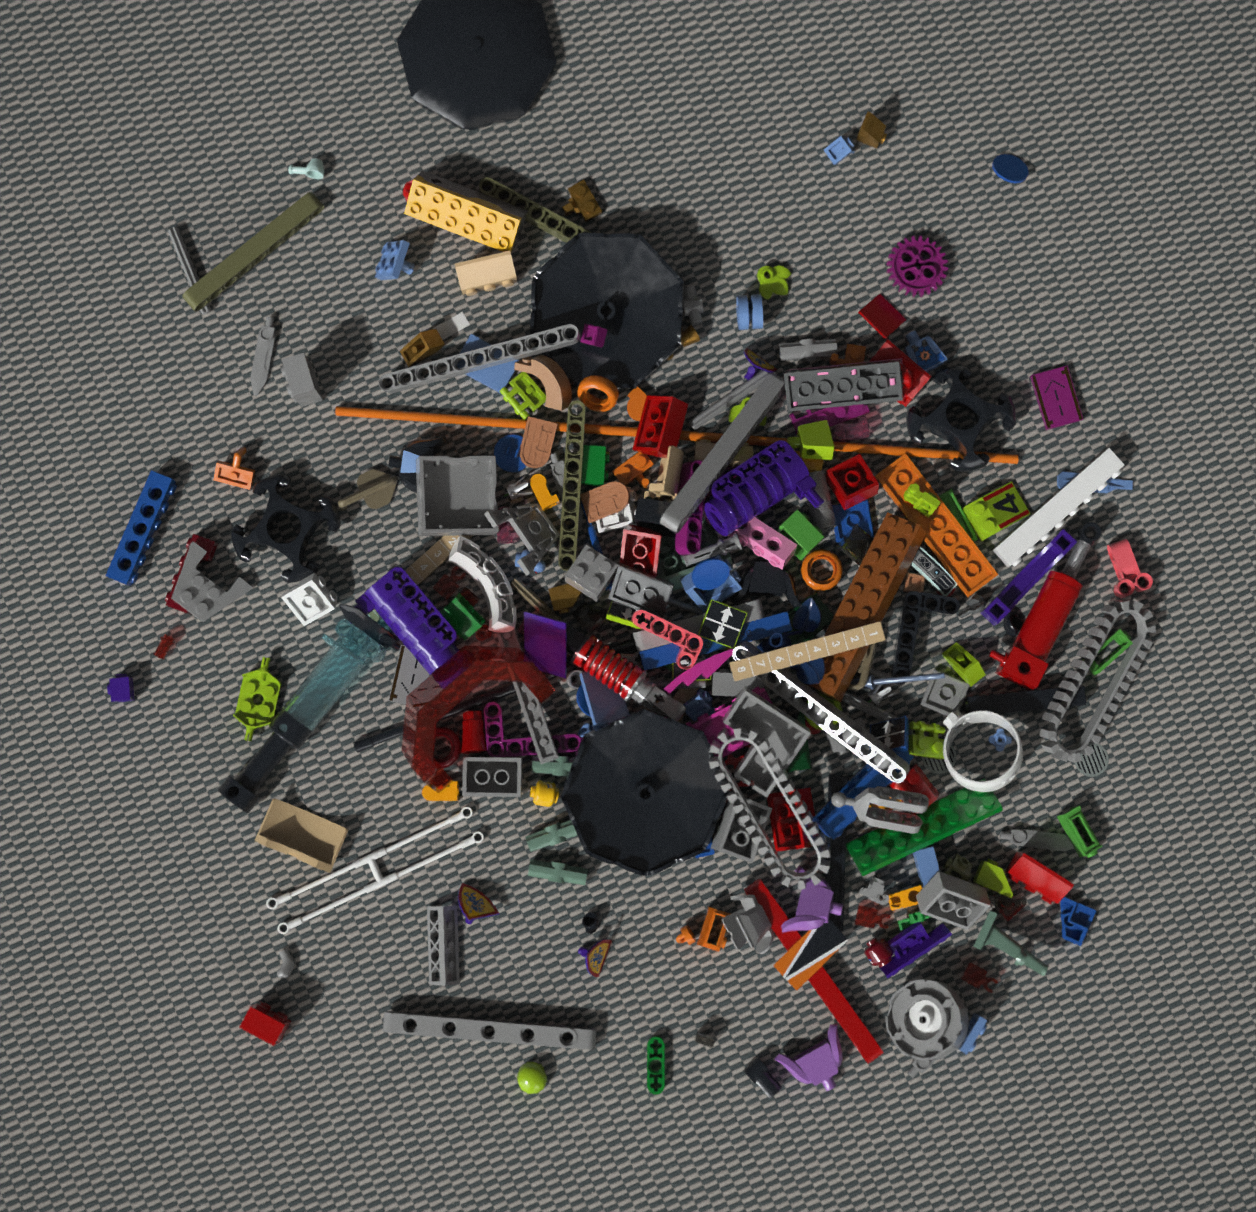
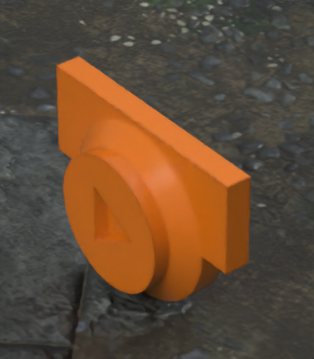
M637 387L627 395L630 398L627 403V413L633 420L640 421L647 395Z

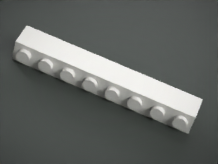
M1110 448L1105 450L992 551L1006 567L1011 565L1015 567L1023 560L1021 556L1024 553L1030 554L1037 548L1035 544L1039 540L1043 542L1051 535L1050 530L1054 527L1058 529L1062 526L1067 515L1072 517L1080 510L1078 506L1082 502L1088 503L1094 497L1092 493L1096 490L1100 492L1108 485L1106 481L1109 478L1115 479L1121 474V468L1124 466L1122 461Z

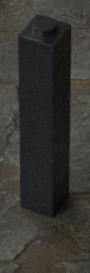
M1084 686L1079 687L1069 707L1086 705ZM1055 688L967 697L966 702H964V712L989 711L996 714L1046 710L1051 701L1061 702V700L1053 698L1056 691L1066 693L1067 690Z

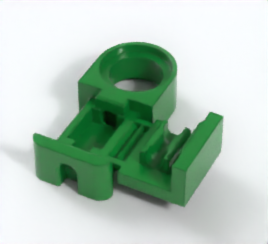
M920 910L908 914L909 917L898 921L900 931L908 928L913 923L925 921L931 917L921 914Z

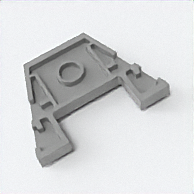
M538 503L495 511L492 509L484 514L493 528L509 521L530 553L519 559L517 563L526 576L534 570L544 554L560 535Z
M192 541L171 599L201 622H204L249 592L253 587L240 577L234 581L227 592L217 586L195 568L207 552Z

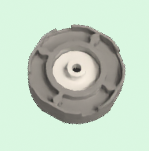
M922 979L911 981L897 990L888 1003L890 1006L888 1017H886L887 1032L897 1049L908 1057L919 1060L943 1059L957 1050L966 1037L969 1022L967 1008L957 991L943 982Z

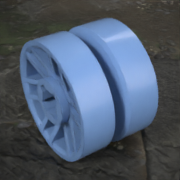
M761 294L751 295L750 303H748L747 295H738L736 297L738 330H748L749 322H751L752 329H763Z

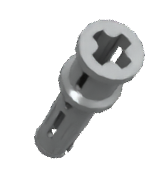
M735 533L732 537L724 540L718 539L716 544L701 548L696 554L683 555L686 566L719 554L725 556L730 551L741 550L742 547L737 533Z

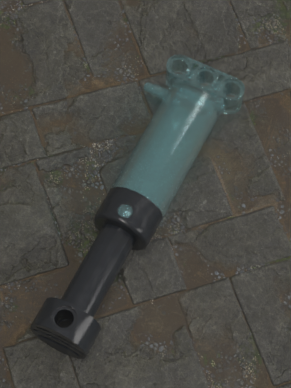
M342 619L337 622L335 630L340 636L336 641L326 634L322 635L321 638L331 648L269 724V728L273 733L238 777L230 774L219 787L218 791L244 812L249 813L261 797L256 791L291 747L296 749L302 747L370 660L374 662L384 660L386 656L385 649L348 620ZM346 626H350L349 631L344 634L343 629ZM364 637L363 643L358 645V639ZM378 648V653L372 656V651Z

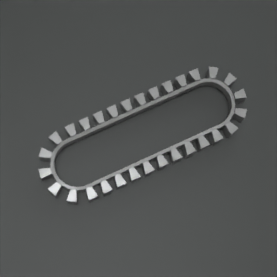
M1113 600L1114 606L1105 605L1100 610L1107 618L1096 617L1093 624L1101 626V629L1090 628L1088 634L1096 638L1084 639L1082 645L1090 649L1079 648L1076 655L1084 658V660L1073 659L1070 666L1077 668L1078 671L1068 669L1065 677L1073 679L1072 682L1062 680L1059 685L1060 688L1067 690L1066 693L1056 691L1053 698L1061 700V702L1051 701L1047 707L1055 711V713L1045 712L1041 718L1050 722L1048 729L1039 728V736L1050 740L1043 743L1042 747L1046 752L1052 753L1051 757L1067 762V760L1074 763L1082 761L1080 754L1090 756L1095 751L1088 746L1089 742L1099 744L1102 737L1094 735V732L1105 733L1107 726L1099 724L1100 721L1110 723L1113 716L1106 714V710L1115 713L1119 705L1113 704L1111 701L1121 702L1125 696L1118 693L1117 690L1127 692L1130 684L1122 682V680L1133 681L1136 674L1128 671V669L1139 670L1142 663L1135 661L1134 658L1144 660L1147 652L1139 650L1140 647L1150 649L1153 642L1145 639L1147 632L1156 633V625L1145 622V620L1152 618L1153 615L1150 610L1142 609L1144 604L1138 601ZM1130 613L1137 623V634L1132 642L1133 644L1128 649L1080 740L1076 745L1064 748L1058 741V726L1114 622L1120 615Z
M734 724V735L732 736L724 728L718 734V738L723 744L721 745L713 740L709 752L719 755L717 757H710V768L713 769L720 765L721 769L716 770L714 774L718 782L727 777L726 780L721 782L720 786L724 793L728 791L727 798L730 803L737 798L740 799L734 802L733 808L737 814L740 812L739 818L743 824L746 823L745 829L748 834L753 833L751 839L755 846L759 843L758 851L761 856L765 854L764 861L767 866L771 864L770 871L774 877L781 871L785 874L782 877L781 884L789 887L790 880L793 878L799 880L798 889H806V879L810 877L814 885H817L822 880V875L817 870L828 873L830 861L823 860L821 857L831 856L829 844L823 847L819 846L825 844L826 838L822 831L819 833L820 827L816 821L813 822V815L810 810L806 812L807 805L804 800L797 805L794 804L801 800V795L798 790L794 791L795 785L790 779L783 785L782 782L788 780L789 777L786 769L784 768L778 774L776 773L783 766L780 759L777 758L774 762L770 763V760L776 758V752L773 747L767 752L763 751L770 747L768 738L765 737L758 742L755 737L758 735L759 729L753 726L749 735L742 734V724ZM745 740L757 749L817 852L818 861L811 870L797 873L789 870L784 865L723 761V749L730 742Z

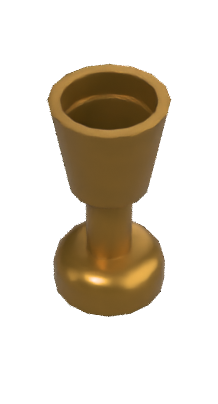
M692 325L682 332V345L684 347L700 341V337ZM672 354L667 360H671L674 355Z

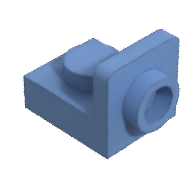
M840 136L824 149L834 165H837L849 154L856 152L854 148L855 143L850 137Z
M702 688L697 689V694L683 704L686 708L685 713L695 722L698 717L712 709V696L709 692H704Z

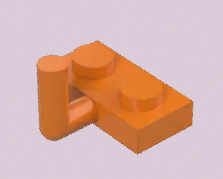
M847 344L845 359H840L834 353L831 355L829 363L831 365L864 362L866 346Z
M241 447L234 454L233 464L218 461L213 480L251 490L255 470L240 466L241 458L247 453V449Z
M638 452L614 469L612 473L625 486L636 479L642 488L647 489L649 487V480L644 478L642 474L654 466L647 454Z

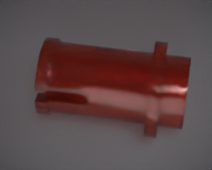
M482 625L476 631V638L478 640L484 641L492 636V631L488 630L489 626Z
M167 634L160 637L161 641L153 653L163 660L171 645L175 644V639Z

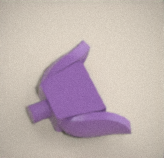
M798 865L795 872L804 873L807 870ZM810 877L806 879V889L801 890L796 917L785 921L781 925L782 933L814 930L821 927L824 923H828L830 913L842 915L843 904L833 902L834 892L831 891V887L825 880L822 879L821 882L814 885Z
M838 1023L829 1026L828 1042L826 1039L793 1057L794 1060L784 1054H778L774 1060L781 1063L793 1077L802 1083H813L815 1086L822 1082L826 1091L836 1087V1083L832 1076L838 1073V1067L843 1059L838 1037Z

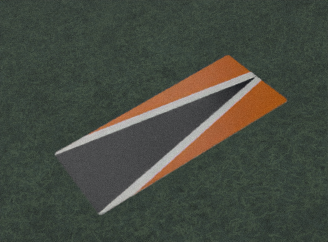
M829 919L828 923H824L821 927L809 930L773 966L797 991L848 939Z

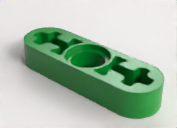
M652 1036L647 1042V1088L650 1093L655 1095L662 1093L665 1088V1044L659 1036ZM654 1040H658V1043L661 1044V1047H658V1054L662 1053V1057H650V1053L654 1054V1048L650 1047ZM653 1060H659L662 1064L661 1068L657 1071L652 1070L650 1067V1063ZM650 1073L654 1075L662 1073V1077L658 1076V1083L662 1084L658 1087V1090H654V1087L650 1086V1084L654 1083V1076L650 1077Z

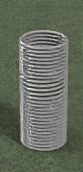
M825 471L810 472L809 476L817 483L815 491L824 500V503L819 508H815L807 498L806 502L811 524L824 531L835 528L837 525L833 506H831Z

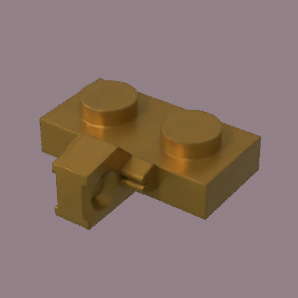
M585 180L568 188V192L571 195L570 203L562 207L566 216L573 212H576V214L581 213L585 222H588L602 214V210Z

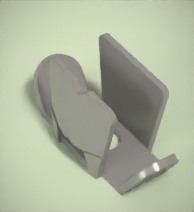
M754 895L731 896V900H740L743 908L722 918L727 932L731 934V940L735 948L740 950L748 941L751 948L756 946V951L759 954L766 953L772 945L774 934L761 904H758Z

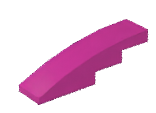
M733 649L713 655L694 664L691 669L685 670L676 676L662 690L668 695L681 682L688 687L700 675L708 679L732 655Z

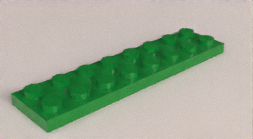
M963 788L933 802L924 813L916 814L922 819V825L918 833L913 834L878 828L846 843V848L863 877L1003 811V808L993 791L977 792Z

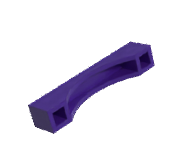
M1064 529L1059 531L980 613L993 626L997 625L1077 541Z

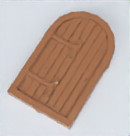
M528 416L520 446V458L526 466L540 468L548 462L557 423Z
M614 481L580 494L588 522L593 523L625 509L630 500V492L627 486Z

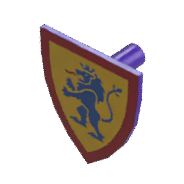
M749 348L744 350L745 357L752 364L744 376L747 380L751 379L758 369L770 373L778 370Z
M461 884L458 891V902L467 924H472L476 919L499 915L495 905L482 892L467 884Z
M602 939L596 942L590 949L582 946L579 947L578 954L585 957L586 968L590 975L599 977L612 940Z

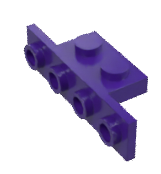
M921 922L912 924L887 941L895 956L888 964L880 968L887 978L897 974L901 969L912 964L917 958L944 942L952 933L944 924H941L930 933L926 932Z

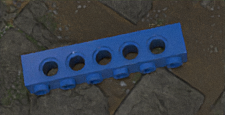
M151 470L105 575L106 577L130 587L132 583L137 581L139 575L137 571L146 560L145 553L147 548H150L153 544V534L155 530L159 529L161 525L160 518L168 509L170 495L173 496L176 491L175 480ZM157 490H161V491H162L161 497L158 498V499H155V498H154V493H155ZM153 507L154 514L147 516V509ZM146 525V527H147L146 532L143 533V534H140V533H139V528H140V526ZM138 542V550L132 552V544ZM131 560V567L124 569V562Z

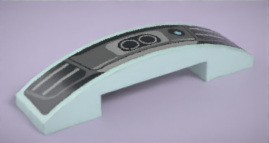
M919 547L911 566L931 583V586L941 593L942 596H947L957 586V583L922 547Z

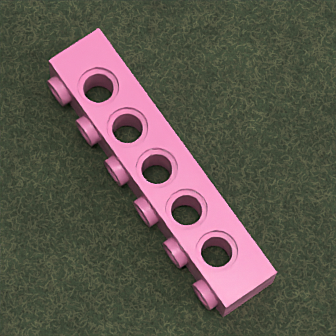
M711 490L704 498L703 503V518L706 520L708 524H710V522L705 514L704 505L709 501V498L712 495ZM756 517L742 525L745 529L738 528L727 535L733 536L737 533L742 546H747L757 556L764 557L772 566L779 567L780 569L786 566L797 548L796 543ZM753 536H758L761 539H755ZM769 547H775L776 550H772Z

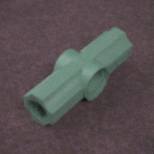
M533 756L532 773L567 776L574 758L559 756V759L541 765L538 756Z
M571 820L564 823L559 822L548 826L542 831L525 836L530 852L549 845L553 846L567 841L568 838L578 835Z
M530 859L528 876L544 878L558 883L568 882L585 885L588 869L568 866L566 863L554 861L550 863Z

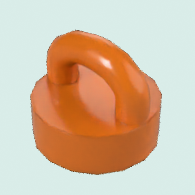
M688 925L680 928L681 934L676 938L677 943H685L687 941L691 945L696 942V938Z

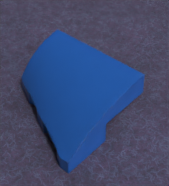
M1064 897L1060 901L1062 939L1082 947L1097 910Z

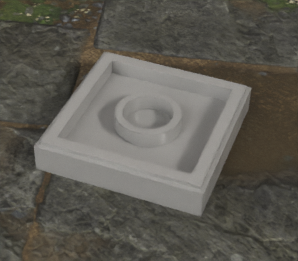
M934 669L932 674L942 672ZM945 674L944 679L929 680L920 706L948 716L957 709L960 711L970 685Z

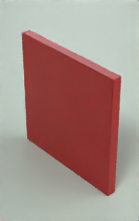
M878 294L858 312L884 339L906 321L881 294Z

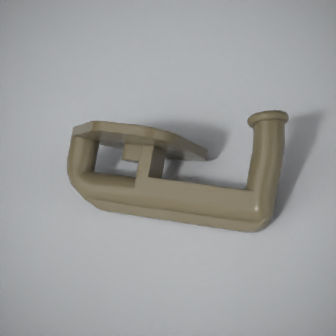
M375 469L369 470L361 474L357 479L359 491L340 499L336 506L339 510L343 511L347 509L348 505L364 498L369 508L379 509L390 503L398 478Z

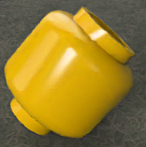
M539 780L535 786H531L530 797H533L535 805L551 807L553 803H557L559 788H556L555 783Z

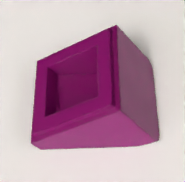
M585 324L580 342L602 348L607 329Z

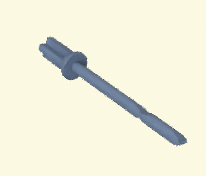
M934 673L875 679L874 675L871 674L862 689L871 688V690H874L875 685L944 679L945 674ZM853 678L850 684H857L860 678Z

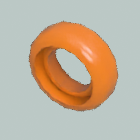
M591 375L585 377L579 383L577 395L579 400L588 409L596 412H605L611 410L617 404L619 392L615 384L609 379L599 375ZM595 388L607 394L608 398L600 399L594 397L589 393L588 389Z
M814 550L802 562V579L813 590H830L842 578V562L836 554L829 550ZM823 559L832 565L833 573L828 580L819 581L812 576L811 565L816 560Z

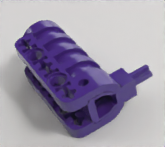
M779 440L714 481L711 489L712 495L709 501L705 503L704 510L713 528L722 536H727L793 492L800 500L806 497L815 508H819L824 503V500L815 491L817 483L809 476V471L803 460L786 441ZM778 448H779L780 450H781V449H784V453H783L782 451H779L778 453H776V452H777ZM763 456L769 457V458L766 459L765 461H763V462L761 461V457H763ZM732 476H738L733 482L730 479Z
M400 567L391 569L355 600L357 604L354 607L359 608L367 615L375 609L429 675L436 672L460 651L454 644L457 640V634L453 627L405 570ZM395 574L401 575L402 580L405 582L403 586L401 582L395 578ZM414 588L416 593L409 597L406 595V590ZM418 598L422 604L425 605L427 603L426 607L430 612L428 616L423 609L419 610L420 606L416 601ZM439 617L441 623L438 626H432L430 624L432 618ZM444 627L448 634L453 633L451 635L452 640H444V633L442 631L438 633V631Z

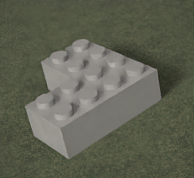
M745 686L723 717V723L732 729L734 724H742V734L749 735L752 726L759 729V733L755 737L758 742L765 737L768 738L770 747L763 751L767 752L773 747L776 752V758L770 760V763L779 758L783 764L782 769L776 771L777 774L784 768L787 769L811 734L808 727ZM751 745L735 768L734 776L748 786L752 779V788L768 797L776 782L754 745Z

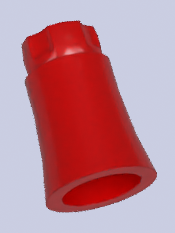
M464 712L461 753L476 754L487 752L482 712Z

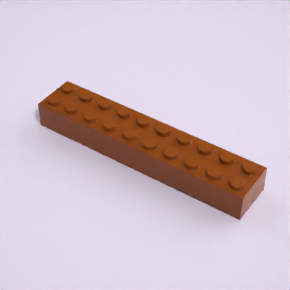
M887 512L824 637L876 622H882L926 535L921 525ZM870 645L823 657L825 674L822 681L808 686L817 693L841 703Z

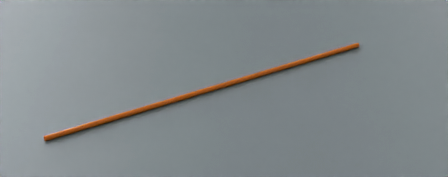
M336 406L335 409L336 416L518 429H525L527 420L511 418ZM553 422L558 424L556 431L566 432L567 422ZM573 424L570 430L571 432L579 433L581 428L579 425ZM585 424L584 433L636 437L638 428ZM681 431L679 440H710L717 443L723 434ZM750 436L746 443L756 446H770L779 440L787 442V438ZM833 441L834 451L896 456H902L906 453L910 457L952 460L960 457L964 459L958 450ZM974 452L976 455L985 453L990 457L989 462L1018 464L1019 456L1016 454Z

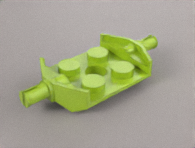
M262 657L259 670L242 674L243 680L236 711L233 716L246 726L247 730L244 739L246 741L252 742L254 730L256 731L258 728L268 726L274 719L281 682L269 673L270 658ZM257 694H261L264 699L260 705H256L253 701L254 696Z

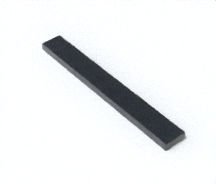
M828 775L827 804L830 802L832 795L839 792L848 783V776ZM847 827L834 840L826 836V845L829 844L831 856L826 857V860L830 861L828 873H825V881L831 887V891L834 892L833 902L843 904L842 915L830 913L829 919L841 932H843Z

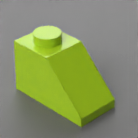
M957 642L942 653L956 673L971 687L986 675L979 661Z
M990 859L987 862L981 861L973 882L1012 898L1013 893L1002 868L997 867L999 863Z

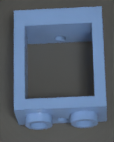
M727 559L724 561L730 569L729 578L715 589L708 590L702 594L692 582V572L680 579L685 592L703 613L706 612L711 599L722 602L742 589L739 582L742 579L736 570L732 571L733 568Z

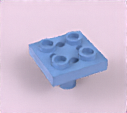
M404 240L386 242L381 251V260L376 266L375 278L379 280L398 279L400 271L408 275L413 272V269L410 267L414 268V263L404 260L409 242Z
M976 1013L973 1014L968 1022L966 1037L958 1048L960 1051L967 1054L974 1050L977 1044L976 1038L979 1034L982 1035L987 1028L986 1019Z

